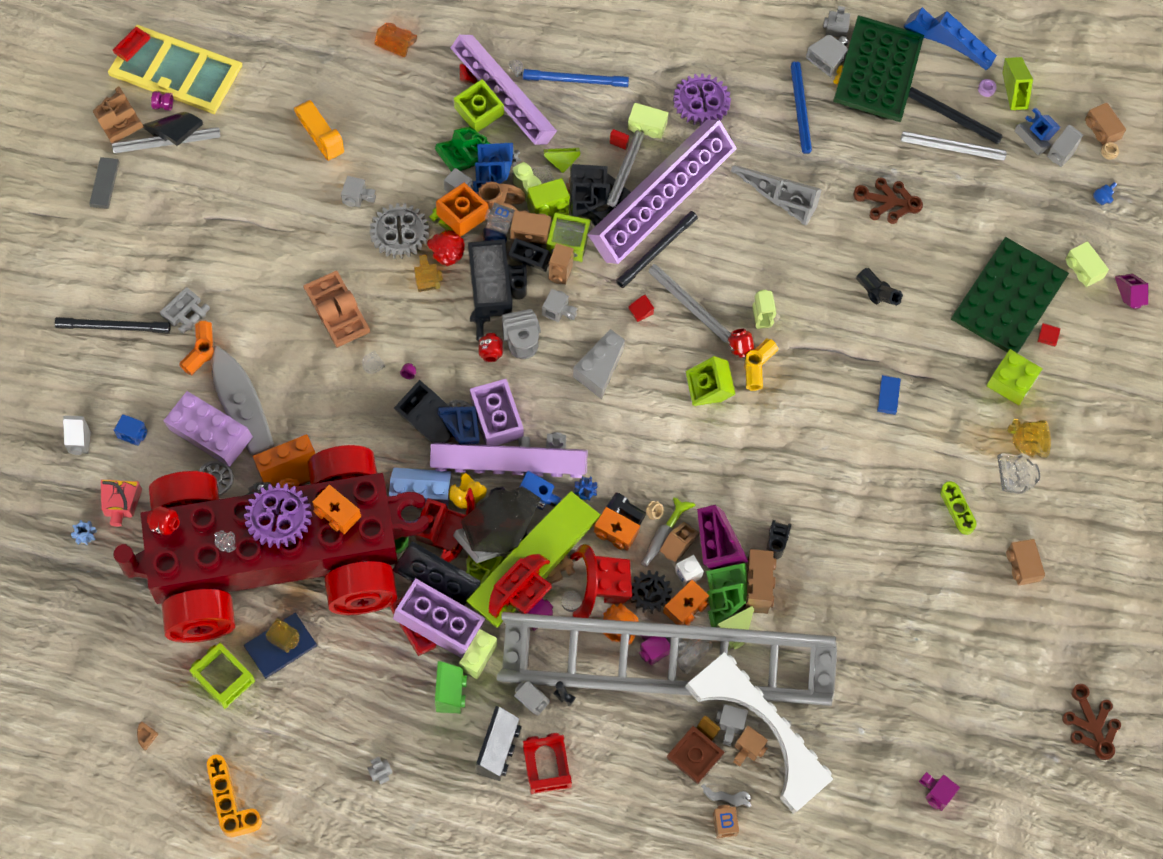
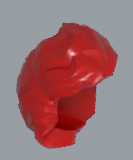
M445 230L440 234H435L427 241L428 248L433 251V258L441 265H453L463 257L465 251L464 240L453 230Z

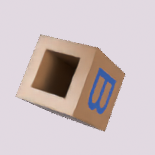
M730 805L718 806L713 812L716 838L737 836L739 826L736 807H730Z

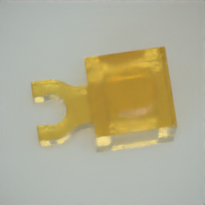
M427 255L419 256L420 266L414 267L418 292L440 289V281H443L441 270H437L436 264L428 265Z
M278 618L265 634L269 642L287 653L291 648L294 649L299 642L298 631Z

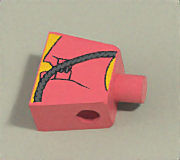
M101 480V508L105 516L111 517V526L120 527L122 526L123 517L131 518L134 516L142 492L138 481Z

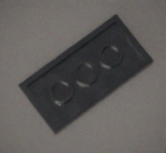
M411 541L393 567L395 573L413 582L416 578L465 606L467 600L481 583L480 580Z

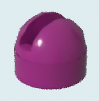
M406 363L403 365L400 375L405 379H414L416 367L412 363Z

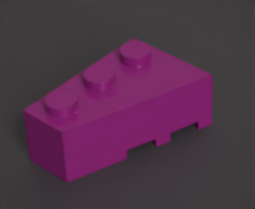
M717 505L697 509L703 564L709 569L714 570L749 562L724 511Z

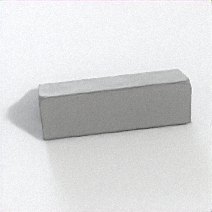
M1028 121L1019 123L1016 126L1015 132L1037 155H1040L1052 146L1047 140H1040L1031 131L1030 127L1032 125Z

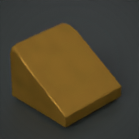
M704 716L696 727L711 741L715 739L720 731V727L707 716Z

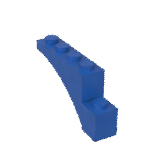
M922 7L910 14L903 26L906 30L924 35L925 39L936 41L957 50L985 70L991 67L997 56L948 11L934 18Z

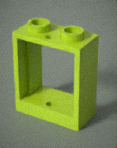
M221 643L211 646L202 659H197L189 670L191 675L224 709L255 682L253 675ZM222 653L242 675L223 693L219 694L200 672Z

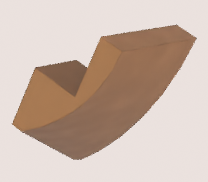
M119 86L115 88L116 93L111 98L106 97L93 110L94 115L111 143H115L144 127Z

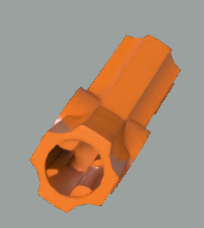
M199 321L195 324V348L179 363V366L188 375L192 376L205 362L212 359L214 349L211 322Z

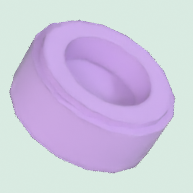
M990 79L982 80L978 87L979 93L985 97L994 95L997 88L996 83Z

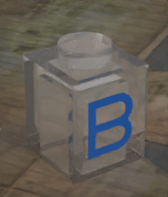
M494 203L492 209H488L485 219L488 220L486 228L507 235L515 210Z

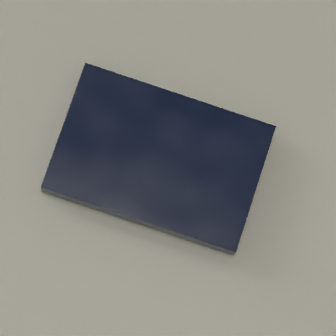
M295 612L244 644V647L264 678L267 679L317 647V644Z

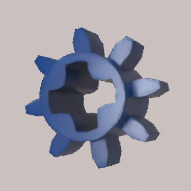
M582 476L579 482L575 481L576 488L574 489V494H579L580 499H588L590 501L593 495L597 496V482H592L591 476L589 478Z

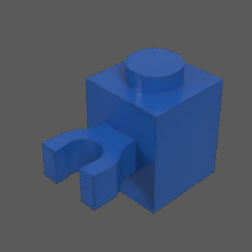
M1034 108L1032 111L1035 113V118L1032 119L1031 116H1026L1025 119L1033 123L1030 129L1040 140L1049 141L1061 127L1049 115H1041L1040 111Z

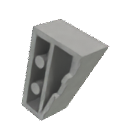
M610 329L574 366L573 377L600 399L603 398L611 376L624 351L625 340Z

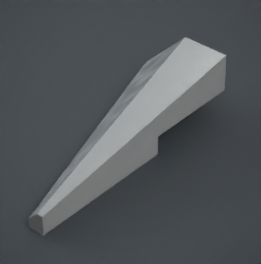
M737 165L732 166V173H736L744 179L743 181L755 187L759 193L777 206L782 207L789 215L801 221V224H808L818 206L822 189Z

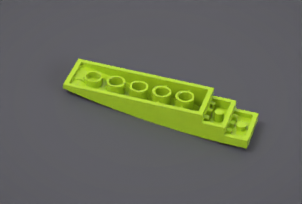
M571 491L470 596L467 604L498 628L503 622L502 612L514 613L516 609L511 605L508 607L504 606L497 618L489 613L490 595L497 581L520 558L523 559L533 554H541L550 561L548 565L545 564L539 569V575L546 579L594 525L601 514Z

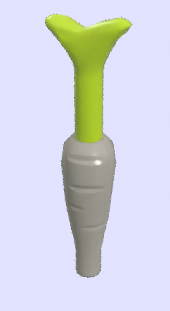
M673 497L675 511L667 523L661 525L656 531L646 555L641 561L643 566L647 567L651 560L660 552L661 547L681 514L695 507V503L681 502L678 498Z

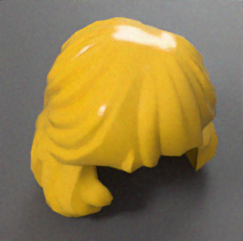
M461 473L459 487H456V484L451 485L448 493L449 499L454 505L461 509H467L465 497L469 487L473 491L476 504L486 496L487 488L481 485L480 482H475L467 473Z

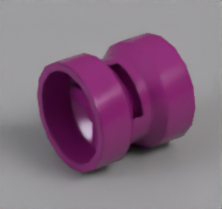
M153 91L151 97L152 109L159 110L163 108L166 111H171L173 107V94L167 92L161 94L160 92Z

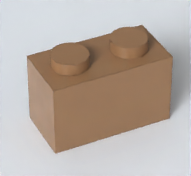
M1108 103L1089 110L1085 118L1087 126L1091 128L1096 139L1102 145L1122 139L1126 128Z
M514 211L510 239L517 238L522 241L547 245L551 227V216L533 214L527 211Z
M556 243L549 261V280L556 284H567L573 267L574 248Z
M1035 539L1011 543L1006 551L1008 561H1011L1013 567L1012 576L1017 581L1018 586L1041 582L1045 577V572Z

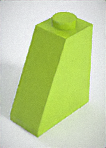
M1022 57L1005 58L1002 74L1010 110L1028 109L1033 77Z

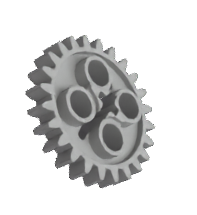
M397 203L395 208L391 204H389L388 210L383 207V213L377 211V217H373V223H370V236L375 248H379L380 253L385 251L387 257L393 254L394 259L397 255H400V258L403 259L404 254L410 257V252L417 254V248L422 250V244H427L430 231L428 219H425L424 213L420 214L419 208L414 211L413 205L407 208L406 203L402 207ZM398 217L401 218L402 244H399Z

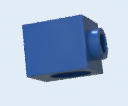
M122 414L114 429L118 439L137 446L147 435L144 422Z

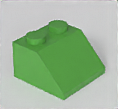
M438 661L435 692L436 712L461 714V707H465L466 695H462V688L467 686V675H463V668Z

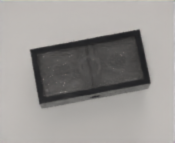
M505 239L468 242L475 318L502 316L503 314L512 313V297Z

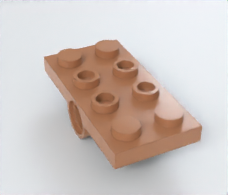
M338 271L303 285L307 296L336 348L370 333V328L358 309L353 294L345 286Z

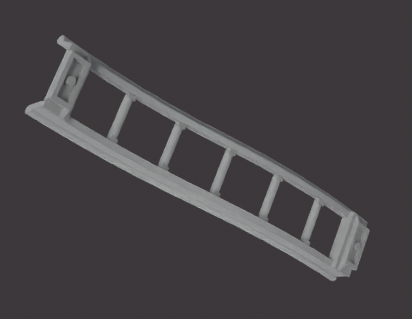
M502 612V620L506 623L503 668L497 674V681L525 683L529 681L536 685L555 686L558 681H561L565 687L692 695L685 687L690 681L677 680L676 676L679 638L720 641V655L724 652L728 655L729 641L771 644L768 687L757 686L763 692V698L766 701L832 706L837 662L836 636ZM530 627L570 630L567 673L527 670ZM579 631L621 634L618 676L576 674ZM630 635L671 637L668 680L627 677ZM779 645L811 648L808 690L777 687Z

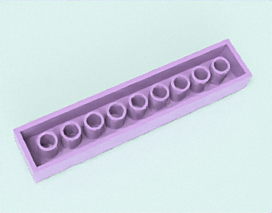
M706 120L587 234L606 263L619 264L737 149L720 120Z

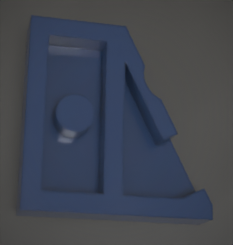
M475 406L438 408V415L459 445L479 444L480 439Z

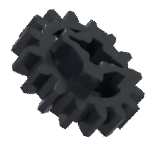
M648 570L647 575L640 572V578L634 577L633 581L635 583H631L633 596L631 603L637 602L636 609L642 607L643 613L649 609L651 614H653L654 609L661 612V606L664 607L667 601L671 600L669 594L672 593V588H667L670 586V581H664L665 575L659 577L658 571L653 575ZM653 586V592L652 594H650L648 598V592L649 590H651V587Z

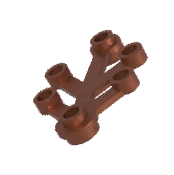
M878 178L875 182V187L878 190H882L885 195L871 193L864 185L857 186L853 193L854 198L859 202L867 199L885 203L878 208L871 209L869 216L872 220H878L881 214L895 206H901L902 208L898 211H892L888 214L887 221L895 224L903 215L909 212L913 214L919 213L923 208L922 200L917 196H911L901 181L894 183L892 191L884 178ZM895 193H900L904 199L898 198Z
M1077 684L1072 689L1071 694L1076 701H1079L1087 721L1075 716L1073 712H1066L1062 717V721L1066 725H1076L1092 733L1095 737V740L1077 730L1070 736L1074 744L1082 743L1094 749L1098 758L1109 760L1115 754V747L1112 742L1116 732L1121 728V722L1118 719H1111L1107 724L1109 730L1104 738L1101 730L1108 713L1113 708V704L1109 700H1103L1099 704L1100 711L1096 719L1087 700L1090 694L1089 688L1084 684ZM1076 691H1080L1082 693V697H1079L1076 694ZM1103 704H1107L1109 709H1104ZM1066 716H1071L1072 721H1068ZM1111 723H1116L1117 728H1113ZM1074 735H1079L1080 740H1076ZM1101 747L1106 748L1107 753H1103Z

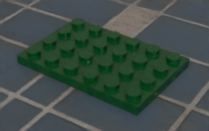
M858 15L833 102L901 122L924 35Z
M1005 237L953 314L951 320L1007 353L1010 349L1019 353L1069 273Z

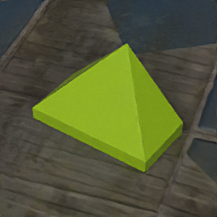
M579 148L543 149L544 156L562 173L580 156Z

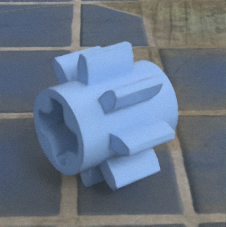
M80 520V523L72 526L75 532H72L71 536L76 538L78 545L81 542L88 545V542L91 540H96L93 533H96L97 530L95 527H92L91 521L85 523Z

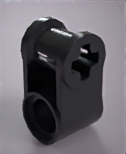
M526 263L515 266L508 264L511 296L515 299H523L527 295Z
M772 519L766 551H774L773 558L779 559L786 548L792 524L777 523ZM773 545L779 546L780 549H779V550H776V549H774L772 546H773Z

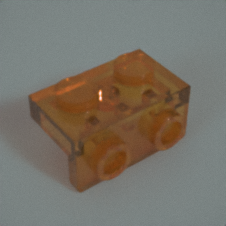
M386 22L377 29L374 44L401 57H406L408 48L416 42L417 35L409 30L396 27L393 23Z

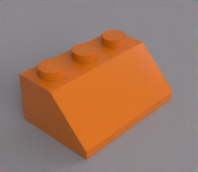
M306 434L253 456V460L262 482H270L271 486L276 487L280 480L292 478L297 479L300 486L310 482L307 463L310 457L316 453Z

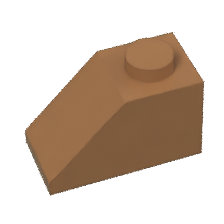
M683 522L670 532L660 552L667 559L676 562L685 554L700 532Z

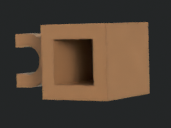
M747 726L734 746L740 752L735 757L733 763L740 767L747 756L753 761L758 756L762 758L768 750L766 747L768 740Z

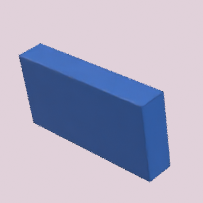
M882 375L877 412L896 415L901 378Z

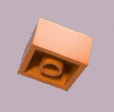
M464 182L436 201V215L461 237L488 219V204Z

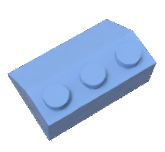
M393 468L390 478L389 496H396L404 492H416L424 496L425 503L427 498L446 504L448 508L451 471Z

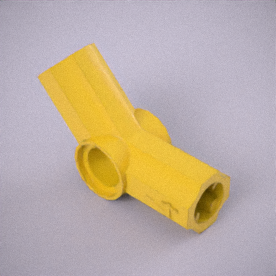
M766 338L758 347L746 355L744 363L746 389L750 391H757L763 388L762 365L779 349L772 339ZM751 360H754V361H756L757 363H756V364H753V363H751L750 361H751Z

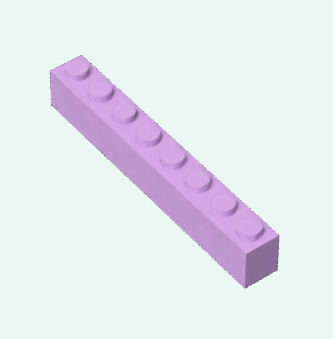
M459 34L451 46V50L479 81L481 79L485 81L504 104V110L535 145L548 144L557 130L473 35Z
M432 443L430 467H434L435 471H447V468H455V472H466V469H474V473H485V470H493V474H505V471H512L513 475H524V472L530 471L537 476H543V473H551L552 477H563V474H570L572 478H582V475L587 473L588 450Z

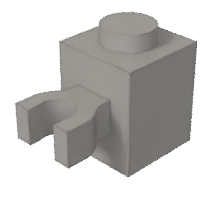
M838 6L837 12L829 11L828 18L825 17L823 28H826V35L835 37L847 36L850 14L844 13L845 7Z
M347 176L341 192L343 204L350 207H360L363 199L368 202H375V190L366 189L364 179Z
M551 289L542 306V316L559 322L562 315H565L574 321L577 315V308L568 305L569 296L564 292Z
M559 432L547 434L546 448L565 449L566 435Z
M725 704L722 710H718L715 722H719L720 730L726 731L723 744L731 746L734 733L742 735L748 710Z

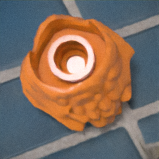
M622 603L618 606L612 604L603 613L604 620L639 622L638 617ZM603 633L612 642L621 641V634ZM630 635L628 645L634 641L636 635Z

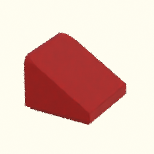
M646 294L628 306L637 322L654 314V307Z

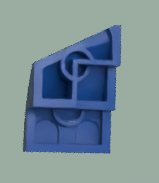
M513 143L477 144L478 163H475L476 181H473V191L475 193L479 192L478 188H481L486 182L492 181L501 184L507 180L513 159Z

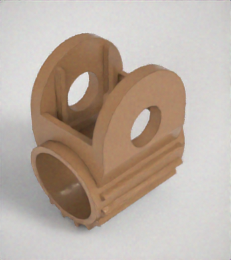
M492 181L486 182L481 188H478L479 192H477L488 204V219L512 222L514 211H518L512 204H522L526 198L525 193L520 188ZM499 207L509 211L507 217L495 214L496 209ZM498 209L497 213L501 214L502 209Z

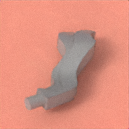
M705 784L701 786L705 795L712 801H724L734 807L740 805L748 808L751 807V803L748 801L751 797L745 791L730 795L723 791L712 792Z

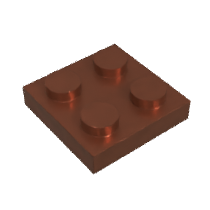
M692 726L666 758L694 782L699 784L725 752L696 727Z

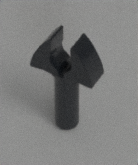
M473 311L470 315V322L476 323V340L479 341L484 336V323L490 322V317L475 318Z
M558 681L555 685L557 689L553 694L561 702L565 701L568 706H571L576 697L567 692L563 682Z

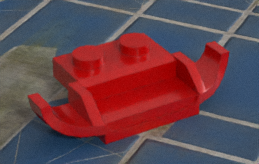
M541 554L529 555L523 559L520 558L494 585L489 600V613L497 618L504 606L508 607L511 605L520 613L527 614L552 588L551 584L539 575V569L545 564L548 565L550 561Z

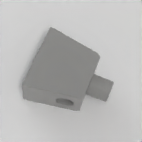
M827 35L808 47L806 59L831 78L838 66L845 60L848 51L846 47L848 40L844 36L835 39L832 35Z

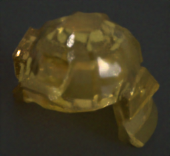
M1014 418L1007 431L1013 434V444L1018 452L1030 457L1038 455L1039 457L1047 458L1051 449V436L1047 421H1024L1021 424L1018 419Z

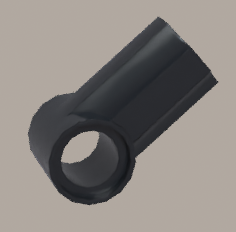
M615 493L606 505L609 509L641 525L646 516V512L629 503V500L620 493Z

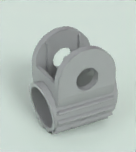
M527 309L503 314L504 341L507 340L511 354L519 359L533 357L538 350L539 333H541L534 311Z

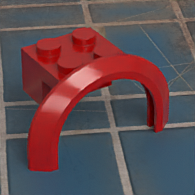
M470 487L465 497L467 502L466 515L448 509L444 503L427 498L420 516L428 518L429 526L422 533L414 535L416 541L443 549L441 558L449 563L456 559L463 549L453 536L455 531L472 526L474 521L476 502Z
M587 544L580 545L572 553L570 559L573 560L575 558V561L583 558L587 570L585 596L580 607L573 612V617L589 618L596 597H604V603L624 604L632 598L630 559L595 556L593 549Z

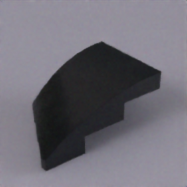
M180 112L145 123L143 128L153 136L158 135L164 141L169 140L178 146L203 125V121L191 113Z
M570 165L571 216L578 217L607 204L610 193V184H607L608 166Z

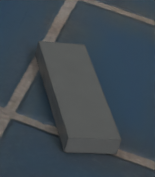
M100 157L89 203L90 207L109 209L119 167L118 159Z

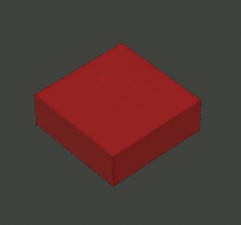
M613 129L610 133V144L626 150L629 143V135Z
M1042 323L1037 342L1055 347L1061 328Z

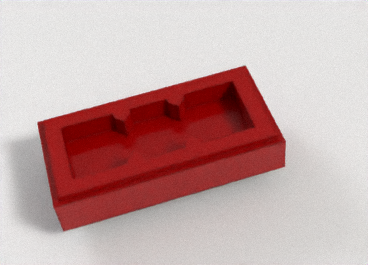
M135 27L113 49V53L128 62L151 39L150 35Z

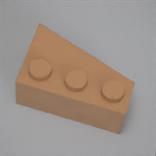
M749 550V562H747V600L744 610L753 606L754 613L768 614L770 607L773 608V589L775 588L773 570L776 569V558H773L774 551Z

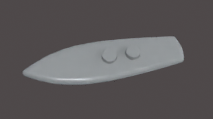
M214 346L212 377L216 393L227 416L249 429L253 438L246 445V448L251 455L271 449L274 446L273 439L250 378L231 355L218 346Z

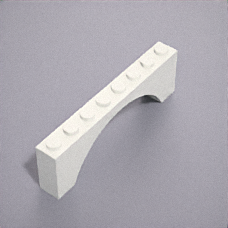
M724 652L688 682L685 687L698 702L724 700L739 704L757 714L770 727L779 742L785 764L784 784L779 798L794 814L833 780L831 777L832 773L825 765L822 766L817 761L818 757L814 751L808 750L805 747L802 737L797 733H793L789 722L776 713V707L770 701L767 702L763 698L764 694L761 689L751 684L748 674L744 670H739L735 659Z

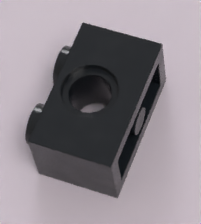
M517 238L514 239L508 254L513 260L526 263V265L544 272L547 271L552 256L549 250Z

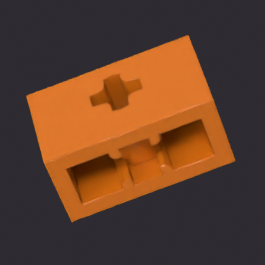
M330 484L312 501L314 513L321 519H327L329 525L337 532L340 530L345 534L361 518L360 509Z
M608 507L604 509L594 526V533L599 539L608 540L616 548L626 551L629 550L640 530L639 524Z
M691 580L664 606L663 613L676 625H689L695 619L694 615L698 611L701 613L709 605L707 603L709 595Z

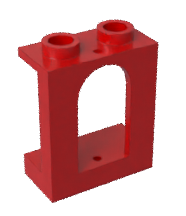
M551 733L545 738L532 736L523 741L530 794L572 787L564 735ZM542 746H548L554 750L559 777L539 780L535 759L537 749Z

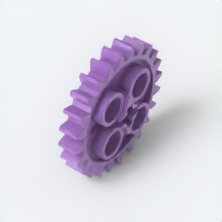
M703 73L701 77L694 74L693 79L690 76L687 77V81L682 79L681 84H677V89L674 91L673 102L674 108H677L676 113H681V118L687 117V123L693 120V125L700 122L701 126L706 120H717V118L722 120L723 115H727L731 102L727 86L722 87L723 81L717 82V77L713 80L710 79V74L705 78Z
M277 483L276 488L269 484V490L267 491L261 487L262 493L254 492L256 499H249L251 506H245L248 512L244 514L245 519L248 520L245 522V525L250 527L248 529L249 534H254L253 538L255 541L260 538L261 545L267 541L269 548L272 547L273 543H276L278 549L281 543L288 547V541L290 540L296 544L295 537L302 539L301 531L308 532L305 525H311V520L308 518L312 517V512L309 511L311 505L306 504L308 502L307 496L303 497L302 491L296 493L295 486L289 490L287 483L283 488L280 487L279 483ZM282 499H284L282 506L280 508V502ZM271 501L276 502L272 507L266 506ZM289 506H296L292 511L286 510ZM264 520L270 521L266 526L261 525V522ZM285 524L290 525L286 530L280 529ZM275 525H276V526H277V527H276V531H275V532H272V530L274 529V527H275Z

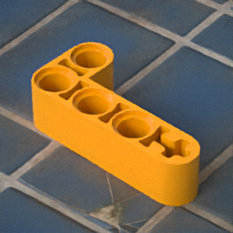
M311 100L294 107L296 116L327 161L344 153L343 140L337 129L331 130Z
M218 754L210 756L207 760V770L221 830L230 838L259 830L262 825V819L258 811L252 808L238 811L229 768L225 759ZM216 763H220L219 770L221 774H218L215 769ZM221 782H226V783H227V786H226L225 789H223V790H218V789H217V785H218L219 783H221ZM231 802V807L228 810H222L221 806L223 803ZM250 816H256L257 820L254 824L249 825L246 823ZM229 822H236L233 830H226V825Z

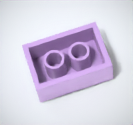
M507 379L470 389V400L472 406L476 408L477 421L485 445H501L524 437V428Z

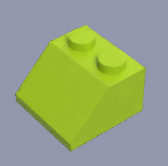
M713 356L685 371L692 405L694 406L719 403L736 395L727 360Z

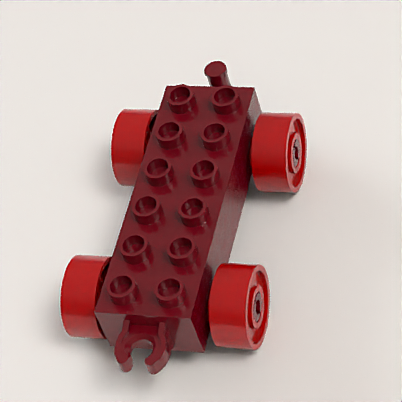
M342 445L322 450L308 460L310 485L296 487V493L302 491L303 497L307 496L308 498L306 504L311 505L309 511L312 512V517L308 518L311 520V525H305L308 532L301 531L303 538L295 537L296 544L290 540L288 541V547L281 543L278 549L276 543H273L271 548H269L267 541L261 545L260 538L255 541L253 538L254 534L250 535L248 532L250 527L245 525V522L248 521L244 517V514L248 513L245 506H251L249 499L255 500L254 494L219 499L218 484L215 476L200 471L175 472L154 480L149 485L151 510L162 506L177 512L180 521L178 529L170 535L153 532L147 524V516L150 511L140 512L144 550L135 555L130 546L121 544L115 548L113 556L126 577H140L148 580V589L156 604H162L165 637L175 642H204L231 633L235 629L232 596L228 592L325 576L328 607L331 612L340 615L367 614L387 608L397 600L393 568L390 566L397 563L394 540L400 537L417 535L429 526L426 516H420L411 522L404 520L401 512L407 506L424 507V496L416 492H404L396 496H387L383 473H377L374 452L367 447ZM329 484L360 509L361 518L345 534L340 530L338 532L329 525L327 519L319 518L313 511L312 501ZM282 499L280 502V508L282 506L284 499ZM271 501L266 506L272 507L276 502ZM289 506L286 510L292 511L296 506ZM264 520L261 522V525L266 526L270 521ZM285 524L280 529L286 530L290 525ZM275 525L274 529L272 530V532H275V531H276V527H277L276 525Z

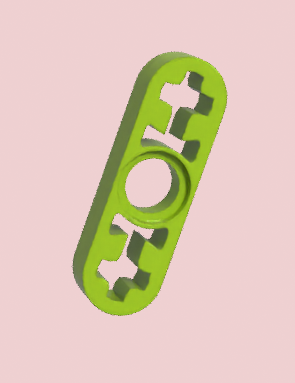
M952 481L944 483L940 494L957 529L964 535L971 534L976 528L977 523L959 486ZM947 488L954 490L952 495L950 492H946ZM953 505H962L963 511L956 512L953 508ZM964 522H966L967 524L970 523V527L968 528L967 526H963Z

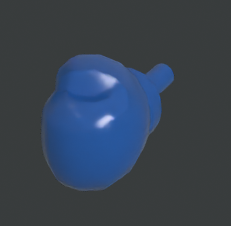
M1115 182L1110 186L1105 184L1095 190L1093 193L1094 200L1100 205L1110 204L1114 200L1112 198L1114 194L1112 189L1117 184Z

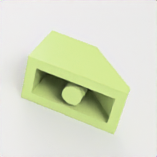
M753 606L720 622L717 627L749 630L754 612ZM729 641L728 650L731 648L738 649L745 643Z

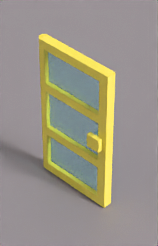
M136 25L135 27L149 34L151 39L128 62L117 56L108 71L109 76L152 92L157 91L161 94L166 92L172 93L173 99L215 114L242 68V62Z

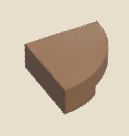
M141 721L137 728V739L140 746L146 751L159 734Z

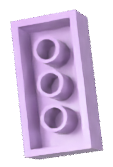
M186 391L163 420L170 431L228 467L233 464L253 438L247 427Z
M416 578L396 608L393 617L395 621L460 658H463L485 621L483 616Z

